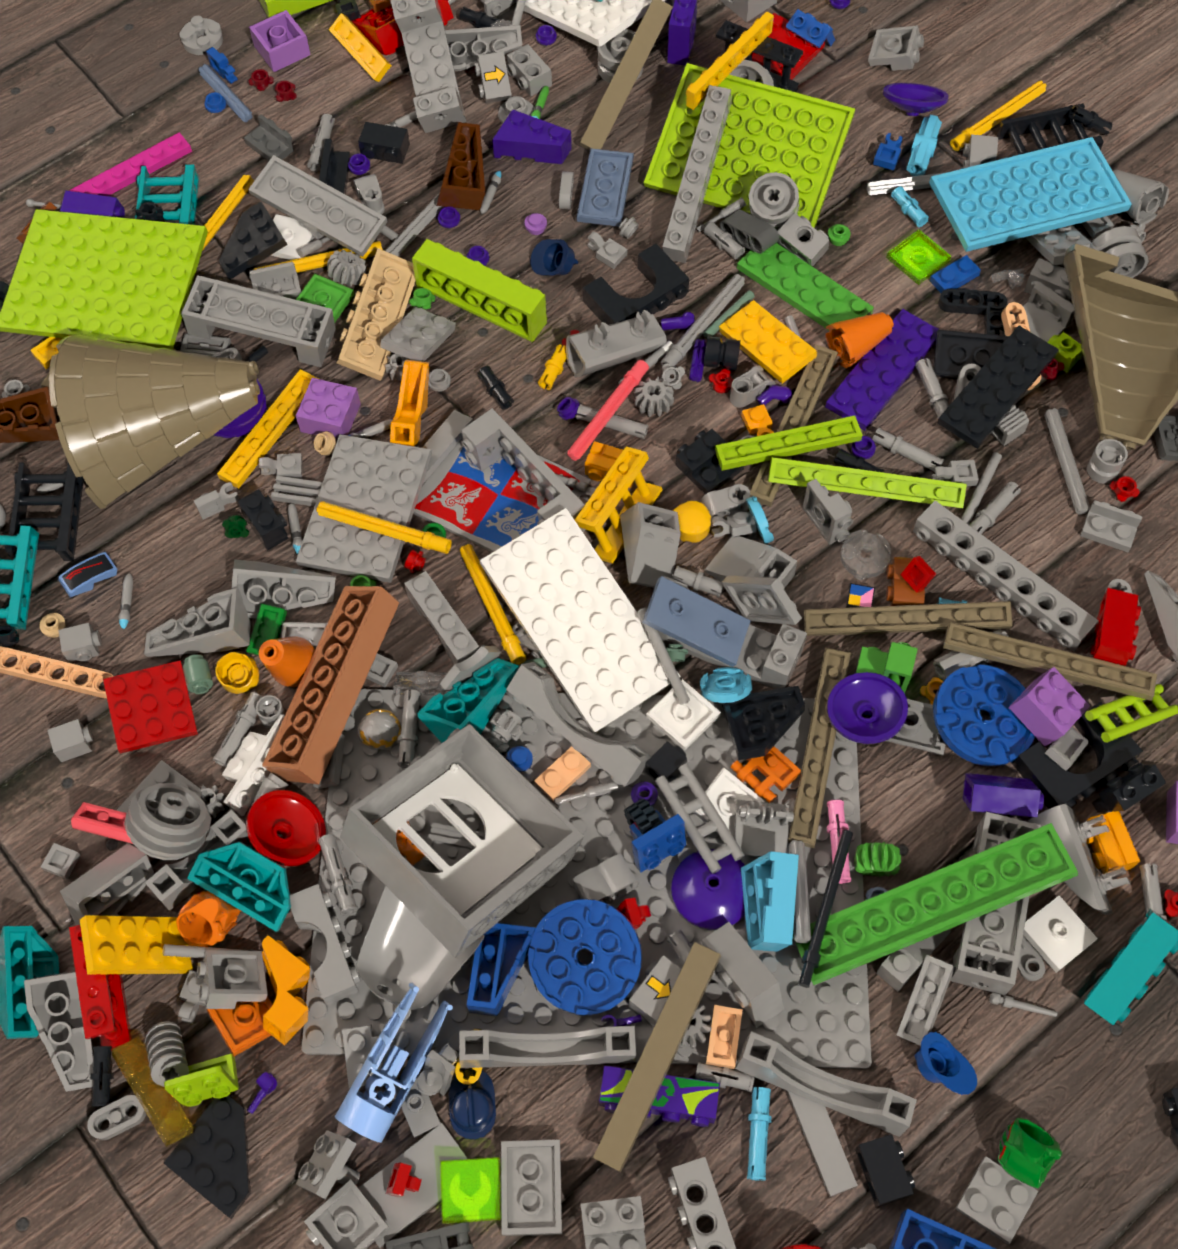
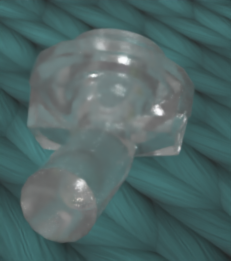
M1019 268L1013 271L1004 270L991 274L993 283L1008 279L1010 289H1014L1016 286L1020 287L1026 275L1024 274V268Z

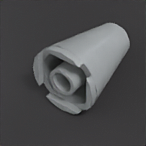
M1114 170L1113 173L1132 204L1129 211L1125 212L1139 225L1141 223L1148 224L1155 219L1157 209L1159 207L1163 209L1166 204L1169 188L1160 181L1121 170Z

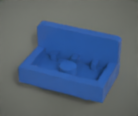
M797 9L786 25L789 31L817 48H820L824 41L825 44L831 47L836 40L832 32L833 29L828 24L820 23L810 13L805 14Z

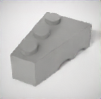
M127 843L66 886L60 893L77 926L80 925V919L85 915L120 916L117 913L128 900L132 902L146 886L145 882L155 873L147 855Z
M730 922L702 939L704 947L721 954V958L716 966L718 976L724 986L730 989L756 1028L784 1010L778 980Z

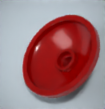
M287 790L268 792L254 802L247 815L246 829L253 847L258 853L280 865L298 866L312 860L321 850L318 840L326 835L324 819L318 808L309 799L296 792ZM277 833L281 834L283 838H280Z

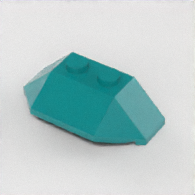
M242 842L200 853L187 877L190 881L276 932L279 931L291 908L286 868Z
M3 926L1 932L0 1025L6 1039L36 1038L39 1035L27 1011L24 980L59 974L58 955L37 934L33 926Z

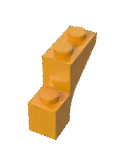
M405 360L398 406L395 416L391 421L390 443L415 447L420 440L421 416L426 411L428 404L429 362Z
M268 935L262 941V957L276 999L272 1007L263 1016V1029L285 1046L308 1022V1006L303 999L295 995L308 983L310 967L305 959L290 953L282 941H275Z

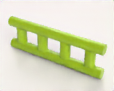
M1156 684L1154 697L1151 700L1158 709L1156 712L1151 713L1143 703V700L1146 699L1127 695L1086 711L1085 717L1088 721L1098 720L1106 731L1101 734V738L1104 742L1108 743L1178 714V705L1168 706L1160 696L1164 691L1163 686ZM1132 705L1141 718L1134 720L1125 707ZM1115 712L1123 725L1116 727L1108 717V714Z

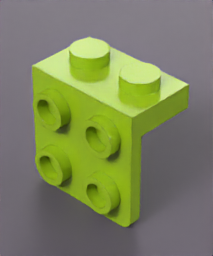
M232 1054L188 1066V1075L164 1082L165 1090L181 1105L188 1107L199 1105L202 1100L212 1097L224 1098L230 1092L239 1090L236 1062Z

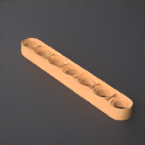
M0 647V673L100 698H107L106 692L99 690V686L103 679L113 677L108 672ZM16 657L18 659L13 667H5V662L8 658ZM33 663L41 664V668L36 673L28 672L30 665ZM62 668L65 670L61 678H52V673L56 669ZM79 675H88L86 683L82 685L75 683Z

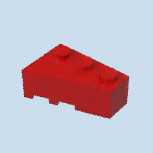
M1107 588L1098 612L1097 620L1099 622L1094 632L1096 633L1095 646H1092L1090 655H1093V658L1126 666L1128 660H1133L1137 648L1133 644V640L1135 641L1139 626L1135 625V621H1138L1141 612V606H1137L1139 595Z

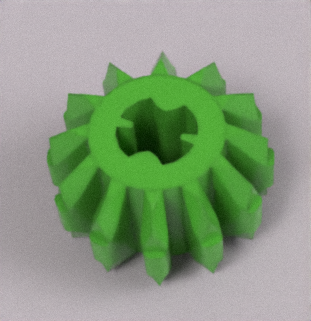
M885 842L860 844L857 846L854 855L855 870L862 875L879 877L895 875L900 870V849L893 844H885Z

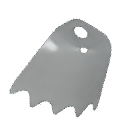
M385 886L359 953L357 972L376 996L396 1005L400 1004L409 991V983H414L419 988V991L410 1009H421L433 1001L480 945L484 935L455 958ZM394 979H399L401 981V986L394 984L392 981ZM381 985L389 988L393 995L383 994L378 990L377 986Z

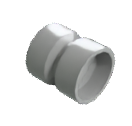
M1105 439L1099 442L1087 465V472L1091 479L1102 484L1114 481L1128 457L1126 447L1114 439Z

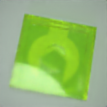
M917 230L890 250L886 258L919 285L950 262L951 255L921 230Z
M499 1157L440 1160L442 1224L502 1220Z

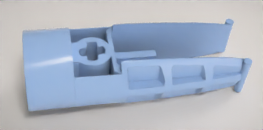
M409 983V991L379 1035L335 1115V1118L348 1128L382 1143L426 1061V1057L440 1031L447 1011L453 1008L445 1000L441 1003L404 1068L400 1080L396 1079L409 1052L399 1046H393L383 1067L379 1070L380 1063L419 991V988L414 983ZM370 1070L374 1074L367 1079L365 1084L366 1091L362 1093L358 1090ZM395 1084L401 1087L398 1095L396 1096L392 1106L389 1108L388 1106H386V1104L391 1102L394 1098ZM384 1085L386 1088L384 1092L379 1091L377 1093L374 1088L376 1086L381 1087Z

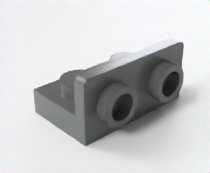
M262 114L258 116L259 126L244 137L245 144L267 161L273 155L283 160L294 151L290 134L286 130H281L273 120L267 119Z

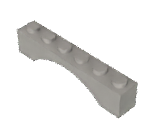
M534 662L521 664L506 689L513 695L512 697L516 702L526 705L532 710L533 716L548 723L555 734L565 737L571 742V746L576 751L587 755L594 766L604 769L611 775V779L619 785L628 786L635 783L645 769L646 762L651 758L649 754L632 741L606 739L581 726L563 705L557 693L553 677Z
M635 1026L602 1027L586 1031L555 1034H519L492 1030L459 1031L460 1068L634 1063L636 1057Z
M752 1031L743 1044L735 1068L898 1137L910 1127L917 1099L890 1088L861 1084L827 1073L801 1060L785 1049L780 1043Z

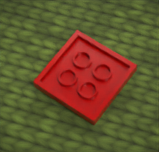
M773 13L772 33L768 37L803 50V55L795 67L791 68L790 79L792 80L824 48L825 41L820 48L815 47L786 28L789 20ZM753 52L752 61L763 66L764 56ZM772 60L771 72L782 76L783 64Z
M181 660L103 679L117 748L120 754L198 734Z

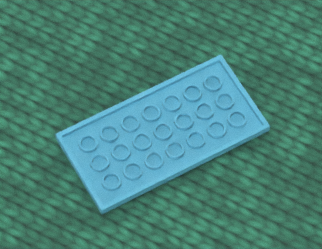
M1093 137L931 176L929 181L966 252L1129 211L1132 205Z

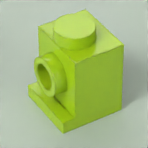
M1063 332L1059 337L1054 334L1049 339L1048 343L1059 349L1055 359L1064 364L1063 371L1066 373L1082 359L1081 344Z

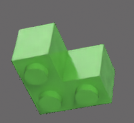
M892 642L888 653L876 647L867 648L862 646L855 674L864 672L881 674L897 683L905 694L912 676L918 648L911 647V645L904 642Z

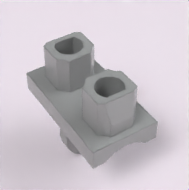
M445 1045L439 1053H436L433 1049L426 1057L423 1072L420 1073L417 1080V1086L421 1093L430 1096L438 1092L443 1096L447 1093L453 1073L455 1072L454 1064L459 1059L458 1052L448 1045Z

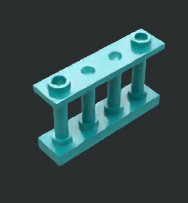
M185 165V174L177 177H150L147 167L141 166V174L137 176L139 191L136 210L140 208L142 203L146 202L181 203V209H178V211H163L164 220H179L180 224L195 225L199 177L195 165ZM182 185L183 191H180L179 194H150L151 186Z
M20 526V533L17 536L0 535V545L17 547V554L13 560L0 559V569L13 570L14 572L13 582L10 584H0V594L10 595L9 606L6 609L0 608V618L6 619L7 624L15 629L26 630L39 539V532L31 526Z

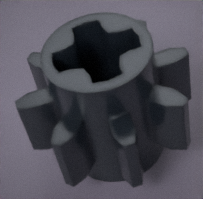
M154 202L142 203L140 208L135 210L136 219L165 222L162 207H156Z

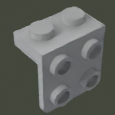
M1040 282L1033 287L1028 302L1023 306L1026 311L1030 332L1046 342L1054 334L1059 336L1070 325L1075 313L1071 302L1065 300L1053 292L1051 288L1046 287Z

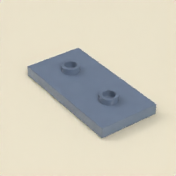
M590 149L577 213V222L620 226L623 219L634 153Z
M661 576L657 580L642 623L733 667L737 664L751 620Z

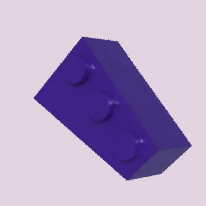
M513 109L493 138L494 158L512 156L515 160L533 158L535 162L562 164L572 149L571 130Z

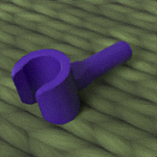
M605 1015L601 1019L602 1022L614 1021L613 1027L642 1022L641 1015L619 1019L612 1015Z
M265 1072L256 1080L261 1090L247 1109L251 1114L254 1113L266 1094L271 1093L277 1087V1081L271 1073Z

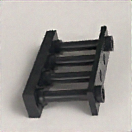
M725 20L716 33V38L725 41L724 53L732 43L734 44L740 38L744 31L748 30L747 28ZM767 37L744 60L752 61L753 52L764 56L763 67L771 75L774 87L797 92L799 83L791 80L790 75L791 68L795 67L803 55V50ZM772 60L783 64L782 76L771 72Z
M1084 103L1078 104L1080 107L1085 108ZM1074 105L1001 121L997 134L998 140L1010 137L1018 153L1017 155L1049 148L1040 133L1041 130L1045 129L1052 130L1059 145L1070 143L1060 128L1063 125L1071 124L1079 140L1090 137L1087 136L1080 122L1069 117L1070 110L1078 114L1076 110L1072 109ZM1030 133L1038 149L1026 151L1019 135ZM1095 136L1093 139L1101 151L1104 141L1101 136Z
M19 462L18 472H15L14 475L16 488L9 535L17 536L20 533V526L58 528V538H55V540H38L37 550H55L63 561H74L84 483L83 476L76 477L69 462L67 463V471H64L63 474H32L24 462ZM64 483L65 485L64 493H61L60 496H29L31 484ZM61 505L62 507L61 515L58 518H26L27 506ZM5 545L6 552L14 559L17 554V547Z

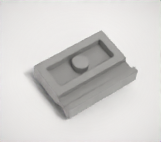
M432 822L427 844L449 866H453L475 849L455 827ZM473 831L481 840H484L485 833ZM426 856L422 858L423 863L434 865Z

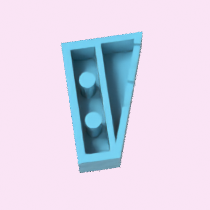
M770 851L741 868L747 940L752 950L777 952L792 945L799 859L797 854Z

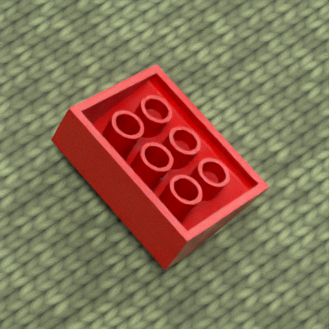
M437 0L445 26L454 16L448 0ZM392 6L376 13L371 9L362 14L361 18L351 21L383 55H391L396 52V48L404 46L402 33L395 21Z

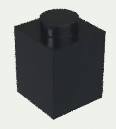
M667 741L646 762L645 772L653 780L664 775L667 781L671 782L680 774L678 768L687 763L686 753L678 745L673 746Z

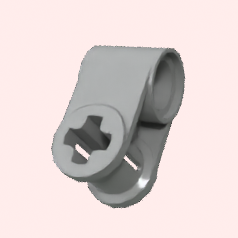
M371 174L354 179V187L361 203L382 215L385 208L381 199L382 191L376 175Z
M757 365L733 380L730 402L738 408L746 407L755 401L768 387L775 385V381L769 379L763 373V368Z
M736 484L721 490L711 491L705 494L701 500L708 508L711 518L720 516L726 519V516L749 510L746 499L750 498V490L745 485Z

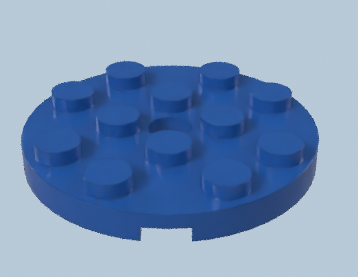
M989 665L962 667L954 671L938 688L933 703L934 721L941 738L957 755L974 764L1001 766L1016 760L1018 755L1030 747L1035 738L1032 732L1008 708L1023 693L1025 687L1009 673ZM980 710H986L990 714L991 719L983 721Z
M593 899L573 900L552 909L537 925L528 952L529 969L537 989L557 1008L577 1015L598 1014L618 1005L633 989L638 980L642 965L641 943L632 923L617 908ZM586 948L593 953V960L590 964L580 963L577 957L579 950Z

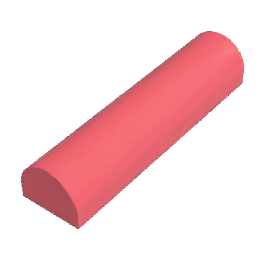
M83 802L71 818L73 829L133 844L124 826L127 813Z

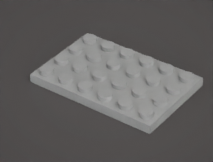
M339 434L296 559L297 565L351 576L364 575L369 579L391 583L404 541L318 515L317 507L320 502L324 501L409 527L431 460V450Z

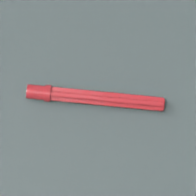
M638 360L631 370L624 375L622 382L567 451V455L573 461H577L582 457L634 387L638 386L642 377L649 369L645 361Z

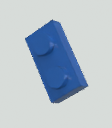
M965 255L931 275L930 282L940 293L945 289H957L978 277L981 269Z

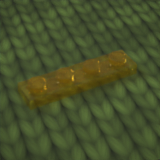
M137 1037L112 1049L114 1060L165 1146L167 1147L192 1134L193 1126L178 1101L165 1090V1087L157 1085L152 1080L148 1054L140 1038Z

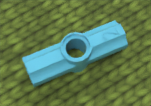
M930 115L924 117L919 133L915 135L911 156L906 169L912 176L925 175L930 158L933 157L942 124L938 116Z

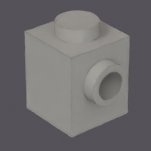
M90 623L58 630L61 651L69 663L88 661L92 657L100 656L98 646L102 645L101 637L98 630L94 631Z
M79 719L47 730L53 753L61 762L92 752L90 742L93 741L90 728L88 726L84 727Z

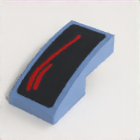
M103 552L71 567L58 576V580L69 597H73L93 590L94 583L116 576L117 568L107 553Z

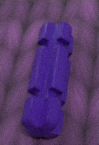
M697 339L695 341L689 374L691 381L700 382L702 380L706 340Z

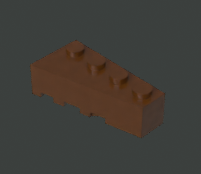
M458 122L436 206L480 210L485 196L480 125Z
M48 386L0 399V443L59 440L55 424L60 422L57 407H51Z

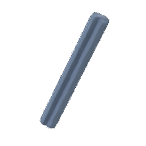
M207 64L199 67L200 75L217 93H220L225 98L228 106L242 121L248 122V120L253 118L249 108Z

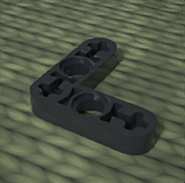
M945 289L941 292L938 302L941 310L950 313L984 315V334L1006 336L1001 319V313L1007 306V298L1004 294L1000 292ZM975 299L979 304L973 306L968 304L967 300ZM998 319L1002 325L994 326L990 320Z

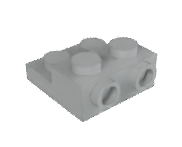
M918 25L878 29L869 54V65L882 66L890 64L892 71L913 69L914 63H918L920 59L918 49L924 45L923 34H920Z
M817 479L808 482L803 510L829 545L836 541H844L849 537L848 527L853 523L851 518L852 508L849 502L843 500L839 493L830 497L827 488L823 485L821 486Z
M206 950L203 962H198L197 978L203 979V983L200 984L199 1000L205 1001L206 1009H235L237 1001H266L267 986L262 951Z
M351 1179L304 1221L309 1228L306 1231L307 1236L316 1246L321 1243L324 1249H368L374 1241L390 1228Z

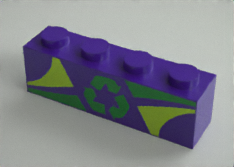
M604 1066L599 1105L605 1107L604 1111L615 1112L634 1070ZM666 1075L646 1118H650L651 1114L662 1115V1120L679 1122L681 1118L691 1120L692 1125L708 1127L709 1123H715L720 1083Z

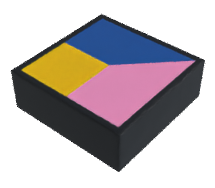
M850 583L846 608L872 607L875 587Z

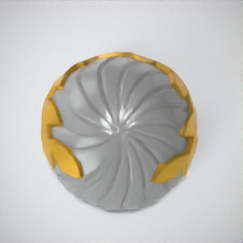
M385 709L372 710L359 722V739L372 750H377L378 748L389 750L392 746L398 744L397 739L401 735V725L397 717L390 711Z

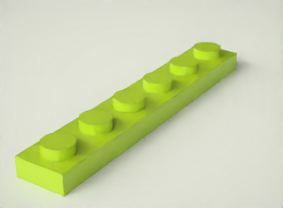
M850 416L716 445L715 452L723 471L769 461L771 457L783 458L861 441L863 435L856 416Z

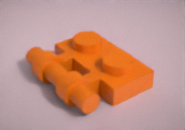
M775 746L766 756L746 759L749 762L745 766L736 760L730 767L737 773L736 777L741 782L745 781L755 790L754 792L759 797H763L768 803H772L777 797L770 790L773 785L783 791L801 773V770ZM756 769L766 777L763 782L752 774Z

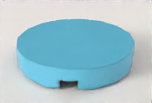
M752 496L746 499L764 544L774 541L773 533L768 529L769 523L760 503L757 501V497Z
M717 668L713 670V674L708 675L706 673L702 676L700 680L701 694L705 699L718 703H730L741 700L748 696L752 690L751 676L749 674L745 675L744 671L738 668Z

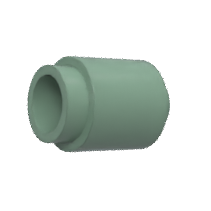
M202 655L187 657L182 667L187 689L195 694H204L213 686L208 661Z

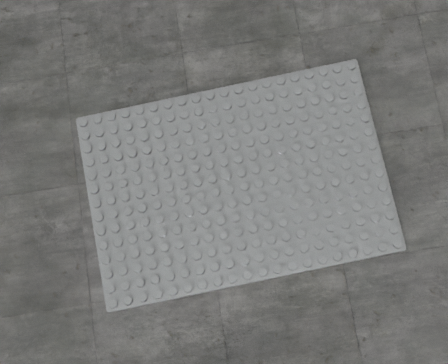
M361 689L342 731L345 738L340 783L328 788L325 816L326 835L334 834L336 837L347 878L353 884L351 890L358 910L347 916L340 914L336 895L332 894L330 889L332 882L323 853L321 855L318 885L322 892L328 891L333 904L332 907H329L331 917L336 915L342 929L341 932H338L341 942L346 941L351 956L347 958L349 966H355L356 970L363 941L386 885L340 839L343 829L342 823L347 817V808L353 801L358 798L364 799L377 784H385L397 770L401 769L403 771L406 769L397 765L399 744L392 746L389 750L379 748L372 750L359 739L358 724L368 712L375 709H385L393 713L399 720L400 725H402L405 690ZM417 690L421 693L419 711L432 697L439 693L444 695L449 691ZM506 692L481 735L485 739L495 738L491 733L493 728L490 721L496 712L502 714L509 710L517 714L522 720L520 725L523 732L517 741L511 738L506 744L509 745V750L516 746L526 747L530 750L533 757L531 767L519 773L584 835V838L572 860L564 869L498 923L536 928L542 918L552 909L563 903L580 899L573 886V878L576 877L575 873L587 866L590 868L598 866L599 861L608 854L615 856L621 853L637 880V887L608 904L617 908L625 899L636 898L638 907L648 905L651 916L647 917L646 921L636 930L642 949V965L637 982L643 983L648 976L645 972L653 960L659 961L663 955L682 969L683 966L679 962L680 958L670 943H668L667 938L671 937L670 935L677 930H682L692 946L694 942L703 946L702 939L716 930L702 929L686 921L677 911L672 899L671 884L675 870L687 856L698 851L686 830V846L679 854L666 857L661 860V863L652 870L647 869L642 873L635 866L632 849L634 838L630 833V825L624 815V809L634 804L631 799L632 788L639 782L653 784L658 792L657 801L653 805L654 811L658 810L666 821L676 815L657 783L644 769L635 783L628 786L617 784L619 791L593 798L583 797L556 805L555 801L552 802L535 786L534 780L571 747V742L565 737L555 734L548 723L533 716L532 710L526 705L516 702L512 697L513 695L510 692ZM558 693L570 715L581 726L592 732L567 693ZM665 695L650 697L595 733L610 740L632 741L651 757L667 741L673 746L677 745L646 717V713ZM803 698L805 711L774 745L800 770L802 769L815 702L813 698ZM708 699L706 700L717 708L721 715L684 751L687 757V764L704 791L723 768L736 777L737 773L730 767L738 760L722 703L712 702ZM418 718L416 736L419 738V742L415 746V758L419 755L421 757L425 756L434 744L440 742ZM837 731L815 847L805 846L810 924L817 920L833 865L830 834L827 833V825H829L828 801H844L845 823L848 824L849 831L853 832L848 850L851 882L838 885L830 915L864 901L863 875L855 870L854 864L856 848L861 844L857 742L843 737ZM581 753L591 763V759L584 753ZM746 759L738 760L744 766L749 762ZM591 763V767L558 798L581 793L589 787L612 782L613 780L611 775L604 769L597 768ZM757 769L752 773L761 782L766 779ZM800 775L783 791L773 785L770 790L777 797L772 803L789 805V811H794ZM745 781L742 782V783H744L748 788H750L753 792L755 791V790H754L749 784H747ZM688 785L675 791L682 805L696 799ZM641 791L639 793L641 797L649 796V792L647 791ZM441 799L471 830L485 833L481 818L470 806L454 799ZM429 805L409 820L411 827L426 843L431 831L432 822L453 826L433 805ZM689 814L697 828L706 824L696 814ZM836 819V822H837V833H838V819ZM788 822V836H789V831H790L791 822ZM716 831L703 837L710 849H717L725 845ZM745 855L740 860L747 865L759 857ZM422 859L413 865V867L425 872L441 873L435 865L423 863ZM716 880L708 882L711 887L719 885ZM744 916L733 927L748 944L746 919ZM313 931L310 978L308 979L306 998L308 1022L303 1027L301 1050L307 1055L345 1056L342 1029L372 1024L373 1036L380 1035L379 1024L388 1022L398 1005L376 996L361 977V982L356 983L358 993L327 1005L321 996L314 976V972L321 966L326 957L327 941L322 934ZM794 938L792 939V945L777 952L753 950L778 980L784 1010L758 1028L755 1027L746 1012L742 1011L735 1066L737 1065L743 1044L752 1031L780 1043L789 1052L816 1068L868 1069L872 1062L867 964L816 985H813L811 981L810 987L805 988L798 985L804 964L802 963V957ZM583 948L578 952V960L582 964H590L593 960V953ZM474 951L433 1001L421 1009H409L395 1035L396 1042L393 1043V1046L396 1045L409 1052L408 1057H411L444 1000L451 1004L453 1008L447 1011L440 1031L431 1047V1050L433 1049L436 1053H439L445 1045L450 1046L459 1053V1031H470L476 1028L519 1034L569 1033L613 1027L614 1021H601L605 1015H612L619 1019L639 1014L629 1007L630 997L628 995L615 1007L593 1015H577L557 1008L537 989L530 973L528 956L498 1016L469 1013L467 999ZM716 969L713 973L714 977L710 979L698 1007L700 1005L705 1006V1011L702 1015L707 1014L711 1016V1021L706 1023L710 1027L714 1005L743 1009L730 989L721 982ZM394 979L392 981L394 984L401 986V981L399 979ZM381 985L377 986L378 990L383 994L393 995L389 988ZM642 1016V1022L624 1025L635 1026L636 1057L634 1063H638L655 1027ZM703 1033L706 1037L705 1043L695 1039V1049H691L689 1041H686L684 1049L678 1048L671 1064L698 1065V1061L706 1063L710 1033Z

